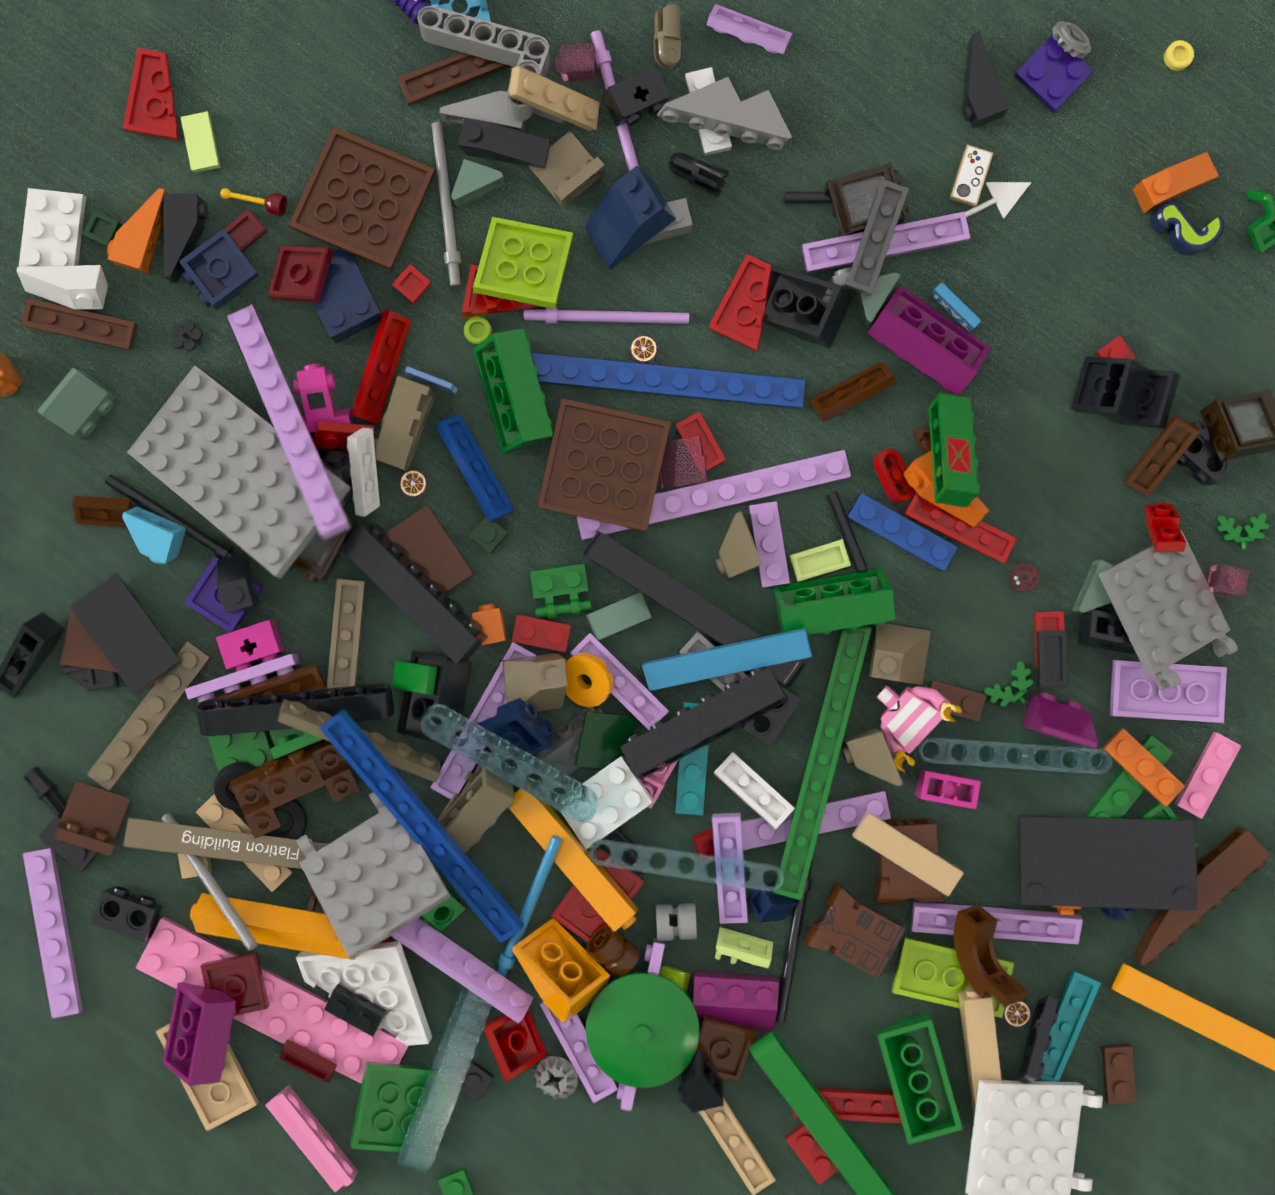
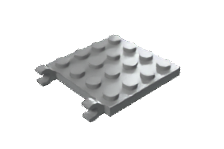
M1183 531L1181 533L1186 540L1185 552H1156L1152 545L1098 574L1147 676H1155L1161 691L1169 687L1171 689L1181 684L1179 675L1168 666L1206 644L1212 643L1214 653L1218 658L1226 653L1231 655L1238 650L1235 641L1225 634L1231 630Z
M374 792L369 796L379 813L317 851L312 839H309L306 834L296 840L301 851L306 856V859L299 863L348 957L354 959L451 897L422 846L412 839Z

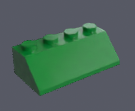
M524 328L493 333L473 348L502 454L541 443L553 436V423L547 414L545 395L540 389L538 369L533 363L530 353V341L525 335Z
M882 568L773 586L782 632L806 628L807 635L816 633L826 635L834 630H855L863 625H884L888 621L896 620L893 589Z
M925 1012L903 1018L878 1032L877 1038L907 1144L910 1145L963 1130L933 1022L929 1015Z

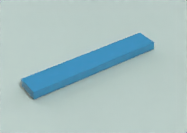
M806 628L643 662L642 667L648 689L652 691L812 657V651Z

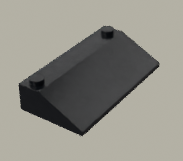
M1020 816L1021 905L1197 911V868L1193 820Z

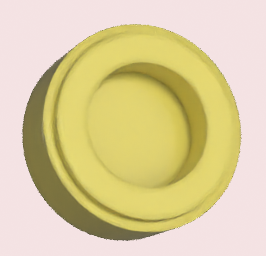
M1182 40L1173 42L1164 53L1165 64L1174 71L1185 69L1194 58L1192 46Z

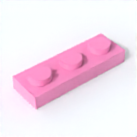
M1213 732L1174 805L1202 819L1238 754L1241 745L1217 732Z

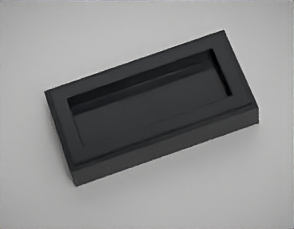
M1037 631L1038 687H1068L1067 631Z

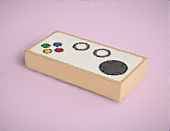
M970 145L965 147L949 197L950 200L976 207L993 156L992 152Z

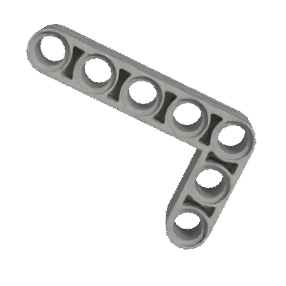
M426 6L419 11L417 19L424 41L509 66H520L542 77H546L550 66V51L548 41L545 38L435 6ZM483 38H488L486 41H480ZM541 53L539 56H534L533 54ZM508 88L507 103L510 116L517 121L529 119L535 107L526 103L521 105L515 104L519 100L509 97Z

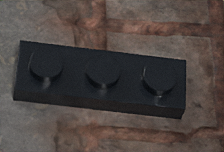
M1047 995L1037 1001L1016 1080L1030 1083L1039 1079L1044 1071L1045 1064L1042 1062L1044 1052L1050 1047L1052 1037L1049 1033L1059 1014V1010L1056 1009L1058 999Z

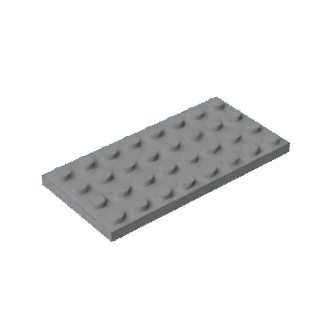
M194 365L127 453L273 575L281 579L317 533L318 528L275 428ZM325 468L340 502L351 487Z

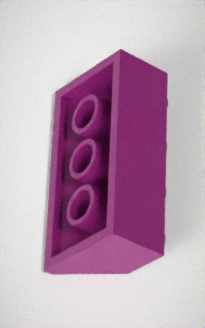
M899 286L867 333L877 343L885 345L895 352L899 358L910 362L922 374L930 376L939 382L944 389L958 396L976 375L991 348L902 286Z

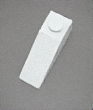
M101 265L17 267V274L26 292L75 310L103 309L108 283Z

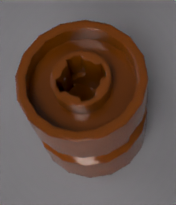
M609 925L600 927L591 936L586 948L588 955L600 964H603V967L617 978L628 974L633 969L640 953L633 943L623 938L619 931L616 930L614 932Z

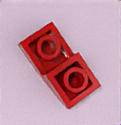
M1161 502L1155 505H1145L1144 511L1147 527L1156 552H1185L1186 540L1179 530L1180 517L1173 504Z

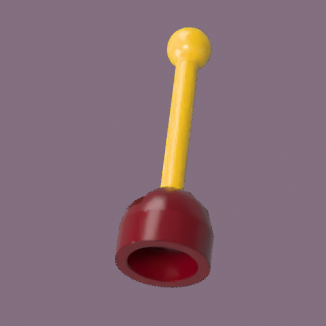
M223 188L220 191V196L223 199L235 198L263 204L268 213L274 216L282 217L286 211L287 197L283 194L271 193L265 199L233 193L227 188Z

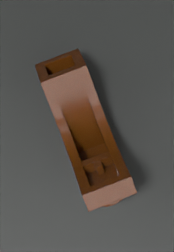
M979 904L957 912L954 925V945L961 970L973 990L982 999L992 996L1003 1007L1025 1000L1028 990L1002 968L996 957L993 938L998 920Z

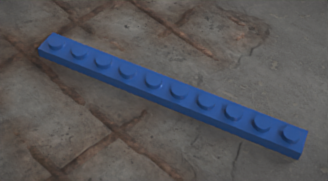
M531 353L533 363L538 369L539 383L797 409L803 408L805 380Z
M343 709L320 727L321 731L412 839L422 846L429 859L499 942L502 943L521 931L524 923L348 713Z

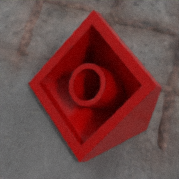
M529 1009L519 1023L504 1013L486 1021L483 1030L505 1081L511 1080L548 1055Z

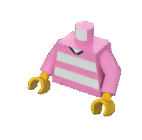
M886 685L876 696L878 700L888 707L881 715L880 719L882 722L880 727L890 753L895 758L896 768L902 772H905L902 767V763L905 760L911 766L915 764L914 759L905 753L908 752L910 754L942 719L955 722L950 715L952 709L958 713L962 712L959 706L950 704V701L936 689L916 686L911 688L907 686L898 695Z

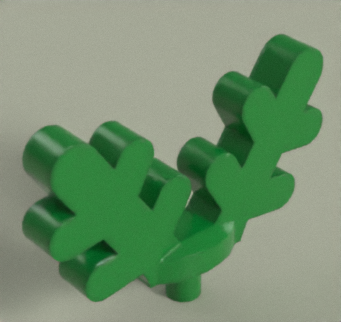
M1261 513L1257 518L1254 516L1249 518L1251 526L1246 525L1243 527V531L1247 535L1245 537L1240 536L1242 531L1240 525L1235 528L1233 527L1234 518L1226 519L1223 515L1216 518V522L1219 525L1216 531L1218 533H1226L1222 537L1224 542L1233 541L1234 544H1241L1242 550L1248 549L1247 543H1252L1254 540H1261L1265 537L1259 531H1265L1269 528V525L1265 523L1267 515Z
M1019 661L1016 663V670L1010 672L1012 676L1017 678V681L1011 682L1012 687L1018 688L1016 694H1012L1010 686L1004 687V692L1001 691L999 684H995L993 689L985 688L984 694L991 696L989 699L991 703L1002 699L1000 702L1001 707H1005L1009 702L1014 703L1017 700L1024 704L1026 700L1023 695L1027 692L1026 688L1033 684L1032 679L1026 680V676L1031 674V669H1025L1024 663Z

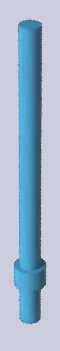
M552 835L519 915L524 926L521 931L510 937L506 949L501 952L497 961L499 966L496 972L505 978L517 959L512 948L522 940L563 839L559 836Z

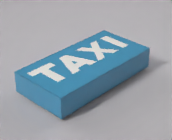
M940 283L930 294L967 332L970 333L981 322V319L944 283Z

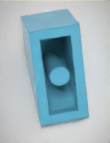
M138 506L123 513L122 518L141 554L150 557L149 559L152 562L158 564H166L178 558L186 527Z

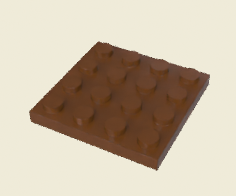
M333 127L290 220L289 227L299 233L392 271L436 174L435 169Z
M562 398L537 507L647 532L671 422Z

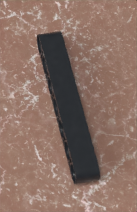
M385 683L216 699L201 702L196 706L200 733L203 736H220L293 728L278 722L280 708L284 699L290 702H300L308 709L316 712H326L332 717L344 709L354 722L386 719L395 713L392 687Z

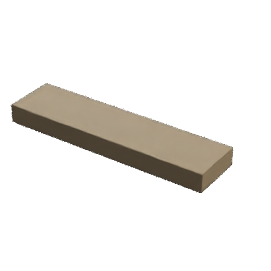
M868 811L852 834L854 838L947 896L950 895L964 874L956 866Z
M723 1097L724 1106L699 1111V1113L751 1194L755 1195L774 1183L776 1178Z

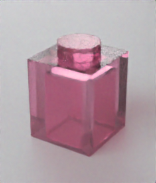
M593 43L560 45V55H555L556 72L562 73L563 81L595 79Z
M1225 564L1211 566L1208 579L1210 591L1214 595L1227 598H1244L1250 570Z

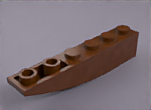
M1237 827L1196 863L1197 911L1159 909L1147 927L1132 957L1142 966L1156 962L1160 958L1162 950L1167 946L1176 944L1181 939V934L1187 928L1198 925L1202 921L1204 913L1209 909L1218 907L1223 902V897L1229 891H1235L1240 888L1246 876L1251 872H1257L1265 865V860L1270 854L1249 830Z

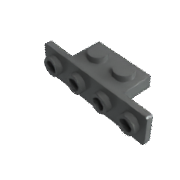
M601 707L584 708L579 715L568 723L562 724L552 734L550 748L512 762L513 780L519 783L540 768L555 786L578 769L579 766H575L585 712L604 713Z

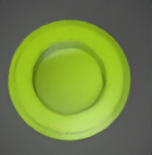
M476 316L466 322L464 334L471 344L479 345L492 335V327L485 318Z

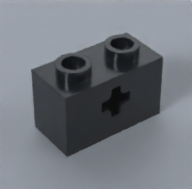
M655 66L608 87L602 98L618 127L625 123L627 126H631L640 121L642 115L649 112L651 115L657 114L669 100L671 94Z
M1091 610L1081 617L1078 644L1128 654L1135 653L1134 647L1117 614Z

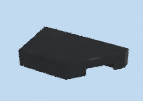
M75 667L62 668L63 673L79 682L88 691L119 686L117 673Z

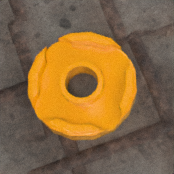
M583 652L572 656L565 662L567 678L566 695L580 706L594 707L599 706L610 696L613 690V676L606 669L607 665L602 659L594 654ZM582 674L587 675L591 679L592 685H588L583 681Z

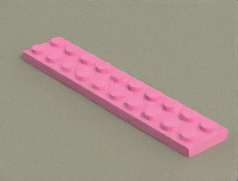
M162 917L136 969L177 989L178 983L181 982L205 987L200 967L203 963L239 956V954L166 917ZM262 966L261 970L270 1006L268 1009L235 1015L233 1017L283 1044L288 1039L336 1063L335 1071L361 1084L366 1061L400 1064L408 1048L407 1045L396 1039V1036L383 1028L381 1030L378 1029L372 1037L324 1010L328 1000Z

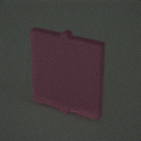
M701 436L666 442L659 474L662 489L709 481L705 463L707 456H704Z

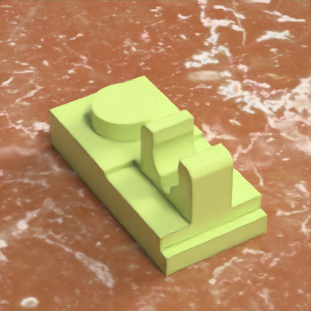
M720 927L715 958L720 960L723 954L731 957V964H735L737 959H741V961L752 965L769 968L773 942Z

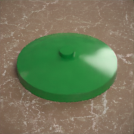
M633 972L618 977L609 982L598 993L590 1007L586 1022V1039L589 1051L599 1068L607 1076L621 1084L635 1088H650L665 1084L684 1071L697 1049L699 1021L693 1002L683 988L663 975L652 972Z

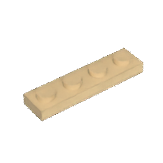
M523 67L512 68L509 97L588 131L597 130L600 102Z
M215 794L196 811L211 829L252 834L247 821L237 811L223 807L217 801ZM244 862L271 892L275 891L295 872L292 868Z

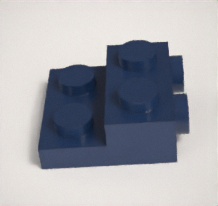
M224 228L179 261L184 268L181 272L191 286L196 284L201 290L197 295L207 307L212 305L216 310L239 295L238 290L259 276Z
M521 698L497 707L496 716L474 724L472 733L494 755L512 763L550 748L553 726L548 719L542 720L537 715V710L531 702L525 703Z

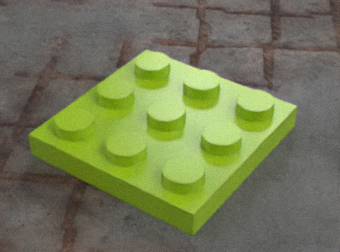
M492 217L473 286L474 293L556 309L573 241V233Z

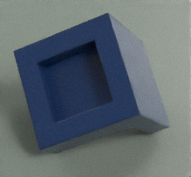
M776 882L759 883L747 899L759 923L784 920L797 905L796 899L773 893Z

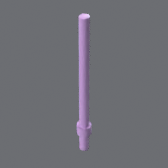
M597 30L590 35L596 52L594 54L595 63L601 70L607 90L608 87L616 83L610 65L612 64L610 51L606 50L600 30ZM626 123L617 127L628 170L630 171L635 166L639 167L628 126Z
M546 307V309H524V320H542L551 324H557V321L689 324V313L557 310V307L556 309Z

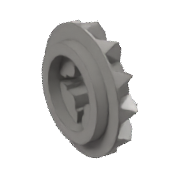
M1059 21L1052 28L1053 38L1058 41V46H1061L1065 52H1069L1072 57L1077 56L1083 59L1090 53L1091 45L1089 39L1076 25L1070 22Z
M550 1056L541 1060L533 1076L537 1081L536 1087H540L543 1090V1096L550 1095L554 1100L557 1098L566 1099L575 1091L578 1084V1075L573 1065L566 1059L558 1056ZM552 1074L554 1077H563L558 1084L556 1081H549Z

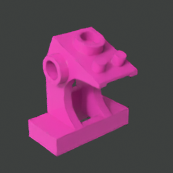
M320 364L306 365L303 371H297V379H293V385L296 395H301L305 416L302 417L309 433L316 431L318 421L352 424L351 408L337 410L331 392V390L336 389L333 373L327 370L325 366L321 367ZM323 392L326 407L313 409L309 394Z

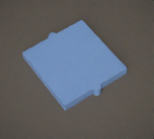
M406 367V375L411 379L456 396L458 388L452 383L411 367Z

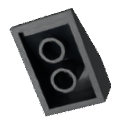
M771 265L772 274L763 322L808 342L831 348L853 298L841 285Z

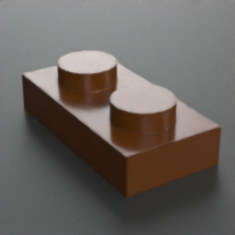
M75 496L72 501L77 524L127 527L122 516L124 512L132 509L131 499Z
M931 680L929 688L936 689L950 701V704L957 705L962 709L961 713L955 712L952 709L951 715L977 722L980 721L986 695Z
M1130 1044L1103 1045L1102 1060L1105 1102L1107 1104L1136 1103L1132 1046Z

